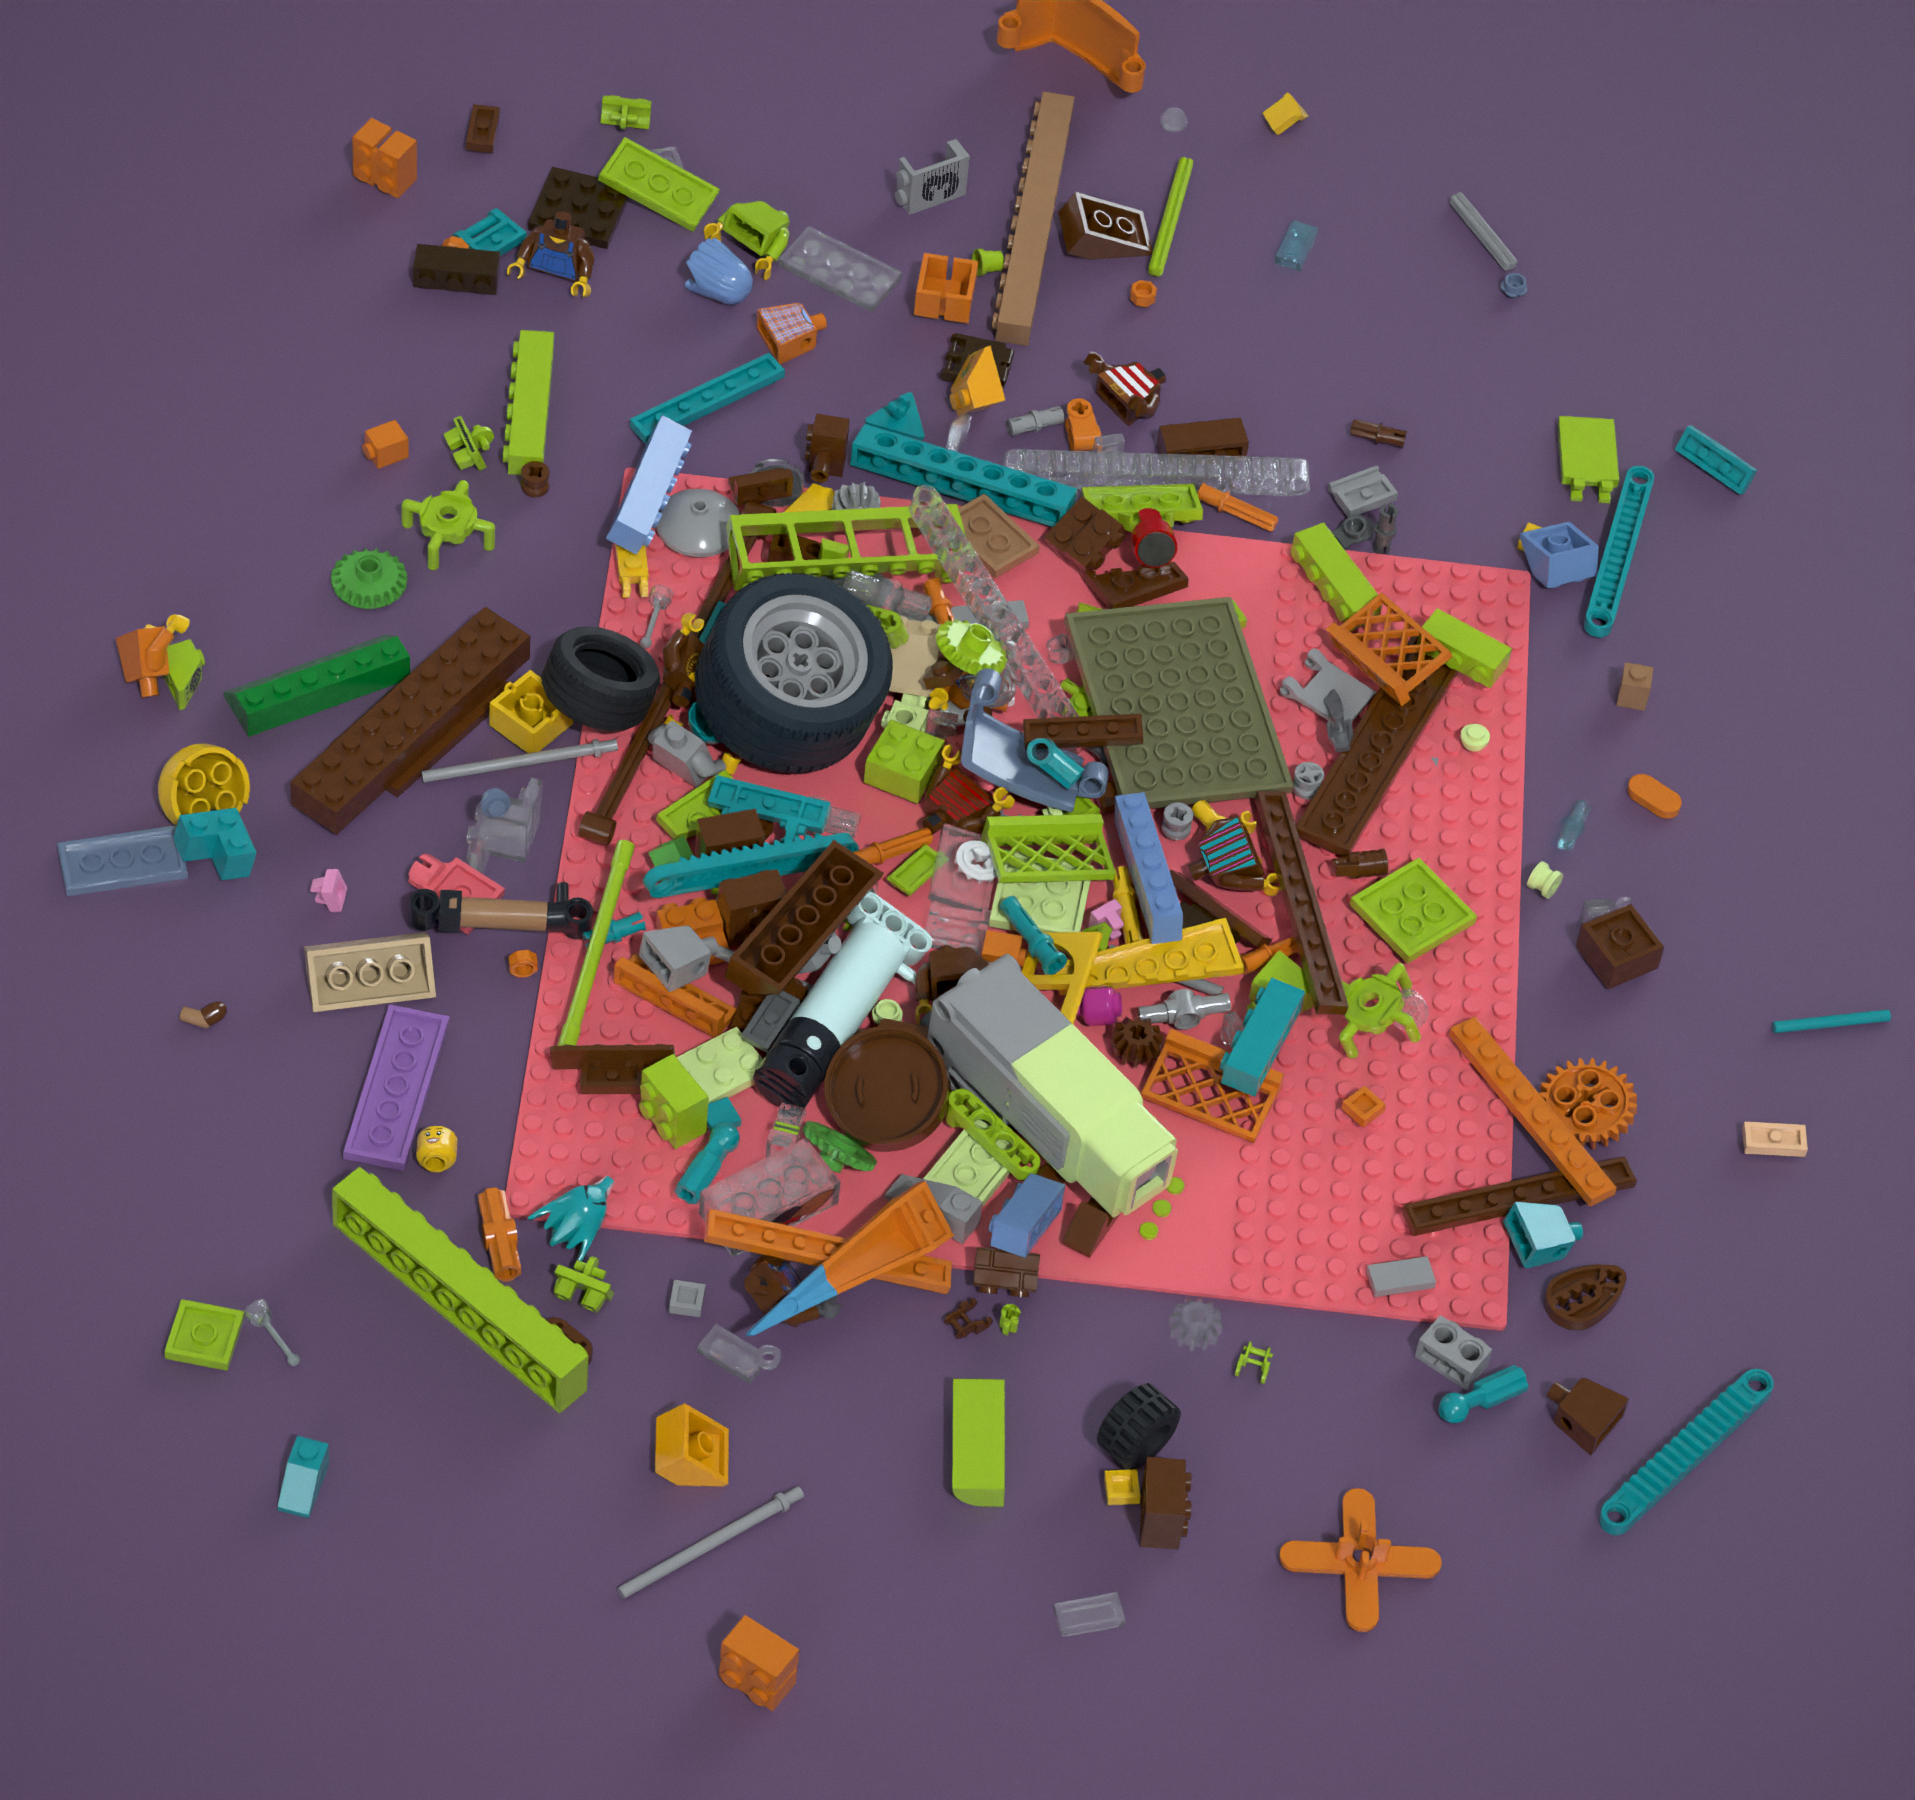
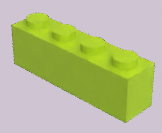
M1324 522L1294 533L1291 547L1293 559L1300 563L1306 571L1308 579L1314 582L1320 590L1322 598L1329 602L1341 622L1347 621L1378 595ZM1382 605L1373 612V616L1381 614ZM1365 624L1356 625V626H1355L1353 629H1351V630H1354V629H1357V628H1359V627L1365 626Z

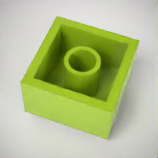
M891 719L866 759L864 783L918 804L928 788L938 765L942 764V750L945 740Z
M672 1054L642 1070L639 1108L642 1115L647 1120L651 1119L656 1125L660 1137L664 1141L668 1140L676 1150L705 1134L707 1131L709 1096L676 1056Z

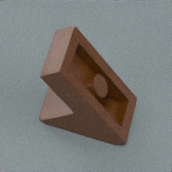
M1093 1197L1090 1198L1088 1203L1082 1201L1063 1239V1244L1090 1258L1119 1215L1112 1217Z

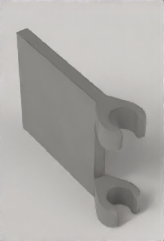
M1311 649L1307 654L1308 658L1304 664L1307 668L1319 672L1304 689L1293 677H1286L1282 682L1283 686L1280 688V694L1286 698L1299 701L1323 718L1333 722L1324 699L1332 689H1335L1343 704L1344 721L1349 718L1352 723L1373 699L1376 692L1330 663L1318 649Z

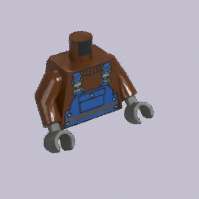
M767 1255L757 1258L749 1269L750 1274L744 1278L746 1291L751 1294L765 1315L802 1282L789 1261ZM836 1295L823 1301L822 1305H815L782 1322L797 1327L799 1324L819 1319V1315L828 1319H834L839 1314L842 1304H835L838 1297Z

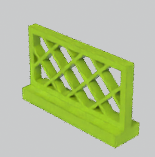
M1101 814L987 817L981 839L982 842L988 845L999 883L1114 880L1116 875L1102 832L1104 821ZM1096 843L1097 848L1092 850L1084 844ZM1054 844H1067L1070 847L1064 851ZM1026 845H1039L1041 848L1036 852ZM998 846H1011L1013 848L1006 852ZM1075 849L1087 856L1084 862L1071 855ZM1048 850L1058 856L1059 859L1053 862L1043 856V854ZM1019 851L1031 859L1025 863L1014 855ZM1094 860L1103 865L1105 870H1096L1089 864ZM1066 861L1077 869L1067 870L1060 865ZM1008 862L1020 870L1018 872H1005L1004 865ZM1038 862L1048 868V870L1038 871L1032 865Z

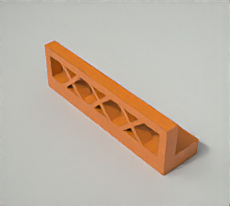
M635 953L629 960L621 956L615 964V984L714 1038L721 1035L735 1016L736 1008L690 983L669 992L642 958Z

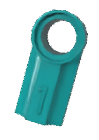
M1048 738L1034 739L1027 747L1029 760L1039 765L1068 790L1085 771L1082 766ZM1040 743L1046 744L1049 749V755L1044 760L1039 759L1035 753L1036 747Z

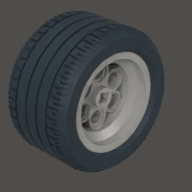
M802 573L769 575L755 580L739 590L722 609L699 655L695 671L697 703L706 724L713 731V734L716 735V738L721 740V743L725 744V747L729 748L731 752H735L736 756L739 755L741 759L744 758L746 762L749 761L752 765L756 764L757 767L760 766L762 769L767 768L769 771L785 772L786 774L811 773L822 770L848 756L865 736L886 699L892 681L893 659L890 643L884 628L881 626L878 618L874 616V613L870 611L871 609L866 607V604L862 603V600L853 595L851 591L848 592L846 588L843 589L841 585L838 586L835 582L831 583L830 580L827 581L825 578L821 579L818 576L803 575Z

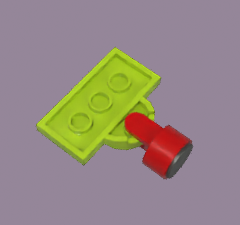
M1194 484L1082 487L1081 497L1086 498L1099 510H1105L1120 522L1125 530L1132 532L1131 543L1136 558L1141 564L1151 568L1167 565L1177 553L1178 545L1172 530L1174 521L1190 523L1194 520L1203 519V508Z

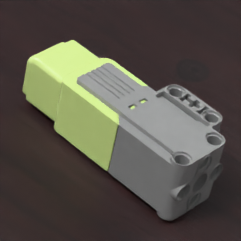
M1004 954L980 971L977 968L970 969L960 978L957 986L933 1001L927 1039L937 1048L944 1060L951 1081V1092L962 1088L971 1091L1009 1128L1016 1130L1067 1182L1074 1183L1077 1181L1112 1217H1116L1121 1213L1124 1215L1130 1214L1170 1185L1178 1154V1149L1175 1147L1177 1139L1143 1106V1099L1138 1089L1022 974L1020 965L1014 957ZM981 1119V1121L991 1126L988 1121Z

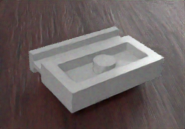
M1377 465L1333 481L1328 486V492L1333 493L1335 496L1334 500L1347 517L1360 515L1384 504L1397 501L1398 497L1397 490L1384 474L1381 475Z

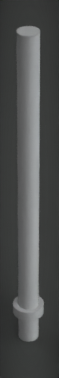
M594 739L592 743L426 770L422 771L423 783L589 755L601 757V753L618 751L616 739L600 742L598 739Z
M797 1486L784 1494L780 1492L774 1495V1500L617 1588L618 1594L622 1599H625L777 1512L782 1511L784 1513L788 1511L790 1505L804 1498L802 1489Z

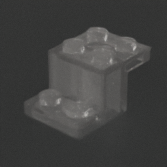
M530 778L527 789H521L519 799L509 797L511 806L502 816H486L481 810L480 803H478L475 812V820L477 822L475 826L469 827L466 843L470 844L466 862H470L472 868L483 874L490 855L525 863L541 819L542 780Z

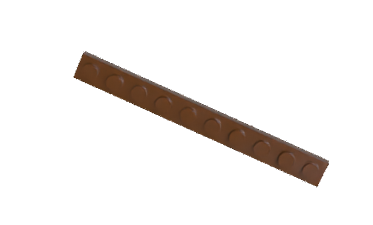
M1257 791L1255 797L1256 806L1316 1013L1346 1015L1349 1005L1286 792Z

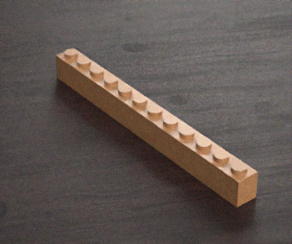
M1043 91L1041 102L1035 103L1033 118L1038 119L1037 121L1032 120L1030 136L1034 137V139H1028L1026 155H1029L1030 158H1024L1022 174H1026V177H1021L1018 192L1023 193V195L1017 196L1015 212H1018L1019 216L1013 215L1011 231L1015 232V235H1009L1007 251H1011V254H1006L1003 270L1008 272L1001 275L999 289L1004 290V292L997 295L996 309L1000 310V312H994L992 329L997 330L995 341L1024 346L1029 345L1075 96Z

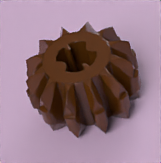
M1137 1015L1133 1021L1125 1017L1122 1023L1116 1024L1110 1044L1114 1048V1057H1122L1123 1065L1132 1062L1136 1068L1140 1062L1149 1066L1151 1060H1157L1163 1046V1036L1160 1035L1159 1026L1152 1025L1150 1018L1142 1021L1139 1015Z

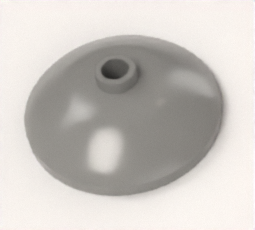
M687 489L671 495L663 511H658L662 513V517L656 530L663 543L672 550L691 557H710L729 549L726 524L730 515L741 514L737 506L729 498L718 492L707 489Z

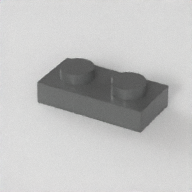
M782 991L780 995L768 994L741 1034L742 1040L768 1053L800 1006V1000L785 991Z

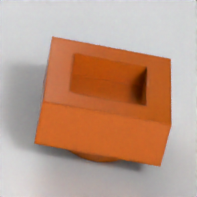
M1364 1085L1343 1101L1341 1109L1364 1128L1385 1112L1386 1104Z

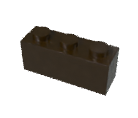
M417 244L413 265V287L489 295L497 294L500 275V252Z

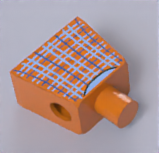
M800 303L757 309L756 329L779 364L813 350L816 347L817 331L827 328L826 318L823 313L809 316L804 306Z

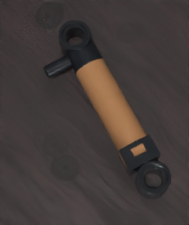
M566 882L557 884L556 902L462 897V891L440 890L439 900L438 895L434 891L419 889L410 896L408 911L409 923L412 927L421 931L430 930L438 923V932L460 933V927L560 932L572 939H582V932L591 930L593 907L589 901L579 897L569 900V884Z

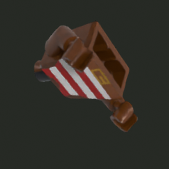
M1090 352L1083 363L1090 366L1089 371L1091 374H1098L1095 394L1127 426H1130L1141 417L1152 418L1155 415L1160 404L1161 384L1166 382V376L1160 368L1148 372L1139 362H1132L1126 365H1109L1104 362L1098 353Z

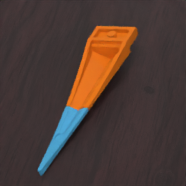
M926 1181L918 1182L898 1197L892 1198L746 1333V1336H754L844 1291L932 1252L952 1238L954 1234Z

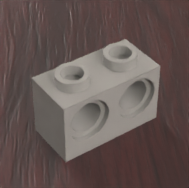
M1440 1315L1419 1339L1415 1357L1467 1391L1488 1367L1493 1349L1483 1340L1475 1338L1461 1329L1457 1323L1449 1321Z

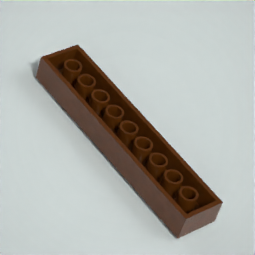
M484 607L290 782L291 805L337 835L530 659L531 636L489 608Z

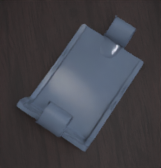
M993 669L980 670L975 677L966 719L961 755L963 766L981 778L999 787H1004L1007 791L1018 796L1068 812H1073L1076 796L1086 798L1101 797L1106 791L1109 770L1103 763H1087L1084 766L1085 771L1082 776L1068 790L1039 765L1029 760L1027 750L1024 747V733L984 712V706L992 705L997 701L1002 677ZM1060 748L1083 767V757ZM1036 749V756L1041 760L1046 759L1049 755V749Z

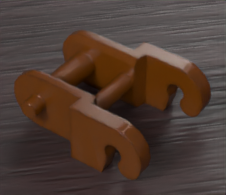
M975 1298L970 1300V1304L967 1300L959 1304L958 1310L946 1315L944 1323L946 1325L952 1324L957 1330V1339L966 1338L972 1332L977 1335L989 1328L993 1323L991 1317H987L986 1322L983 1319L978 1322L976 1320L972 1322L965 1314L977 1305ZM963 1318L968 1325L962 1327L957 1320Z

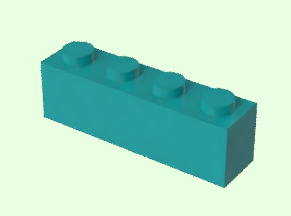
M1274 978L1270 979L1266 988L1261 987L1255 999L1257 1006L1254 1010H1248L1243 1022V1026H1245L1243 1032L1240 1030L1236 1032L1231 1045L1233 1048L1232 1052H1226L1221 1061L1219 1069L1223 1070L1222 1084L1256 1097L1302 1010L1305 996L1304 990Z

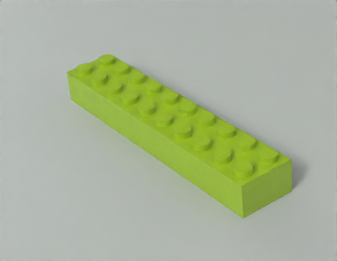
M358 1167L332 1188L333 1225L559 1414L587 1391L589 1355L580 1344H574L557 1325L550 1324L541 1317L540 1312L534 1306L527 1305L518 1298L517 1293L511 1287L504 1286L495 1279L494 1274L488 1268L477 1264L465 1249H459L442 1230H436L419 1211H413L408 1207L400 1195L396 1192L391 1193L382 1185L377 1176L372 1173L368 1174L364 1169Z

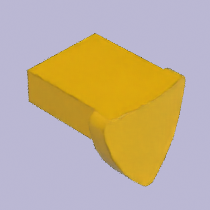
M1288 92L1283 95V98L1263 112L1266 120L1277 135H1280L1297 121H1303L1308 117L1305 110Z

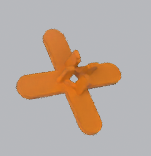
M1355 1488L1346 1492L1343 1497V1537L1339 1538L1338 1543L1289 1541L1281 1547L1279 1560L1285 1569L1292 1572L1343 1574L1345 1581L1346 1621L1352 1629L1358 1632H1368L1376 1627L1379 1620L1378 1576L1429 1579L1435 1577L1440 1572L1442 1560L1440 1555L1431 1548L1391 1546L1389 1539L1376 1540L1374 1497L1367 1490ZM1355 1550H1362L1359 1562L1355 1561L1352 1556Z

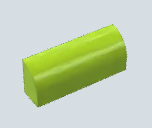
M953 1379L952 1490L956 1498L970 1505L1004 1507L1005 1379Z

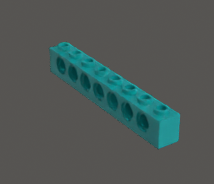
M864 424L852 443L851 466L969 502L985 493L1005 513L1054 527L1076 503L1078 488Z

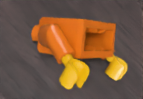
M174 614L168 617L166 629L165 626L155 627L148 624L143 629H137L116 637L125 681L127 683L139 682L142 698L159 696L157 679L169 674L167 647L175 637L173 635L174 631L181 634L186 631L190 623L188 618Z

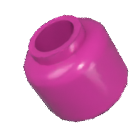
M1112 986L1086 987L1077 1015L1083 1016L1085 1023L1089 1026L1112 1025L1116 1022L1117 1017L1122 1016L1121 994L1119 992L1116 993Z

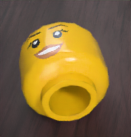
M430 1126L422 1130L417 1137L416 1159L419 1165L430 1172L436 1173L443 1172L452 1167L457 1158L458 1139L455 1133L443 1126Z

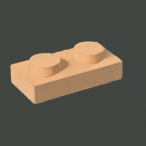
M1744 1122L1742 1128L1744 1154L1806 1156L1808 1148L1805 1125Z

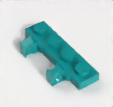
M716 775L707 801L709 807L722 809V814L756 809L759 819L780 823V828L785 829L786 835L780 840L781 843H783L785 838L793 842L794 837H799V835L805 836L807 830L823 834L832 809L831 802Z

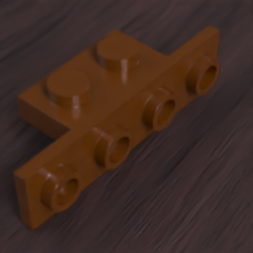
M566 1044L550 1047L554 1069H582L581 1094H641L642 1070L672 1054L676 1056L674 1046L665 1044H595L583 1046Z

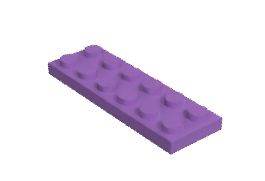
M389 1004L343 1151L344 1160L405 1171L448 1030L449 1016Z

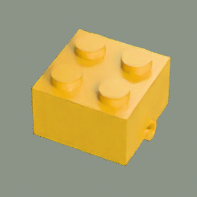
M531 670L516 682H508L504 687V691L490 702L489 725L527 753L540 752L573 724L571 718L560 712L549 701L544 692L541 677Z

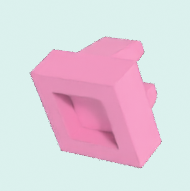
M327 869L325 877L312 880L310 891L317 892L316 903L326 904L330 912H342L347 886L338 869Z
M1113 899L1091 912L1088 928L1106 922L1112 928L1109 937L1110 941L1122 936V933L1118 930L1124 926L1120 918L1122 906L1116 899Z

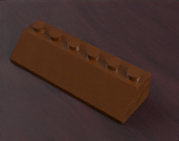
M833 840L733 953L728 963L725 978L749 994L780 995L882 878L884 873Z

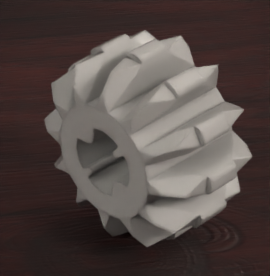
M854 482L849 486L841 485V489L834 491L832 510L880 508L881 506L878 492L875 491L874 486H866L865 482L859 485Z

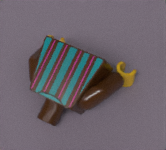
M1249 811L1242 812L1240 818L1237 816L1214 821L1204 835V838L1198 843L1203 858L1189 864L1188 867L1195 881L1210 875L1218 887L1246 891L1263 890L1268 896H1276L1280 891V886L1275 887L1270 883L1278 882L1277 875L1271 873L1266 879L1262 877L1265 875V872L1249 835L1254 832L1257 822H1249L1252 816Z

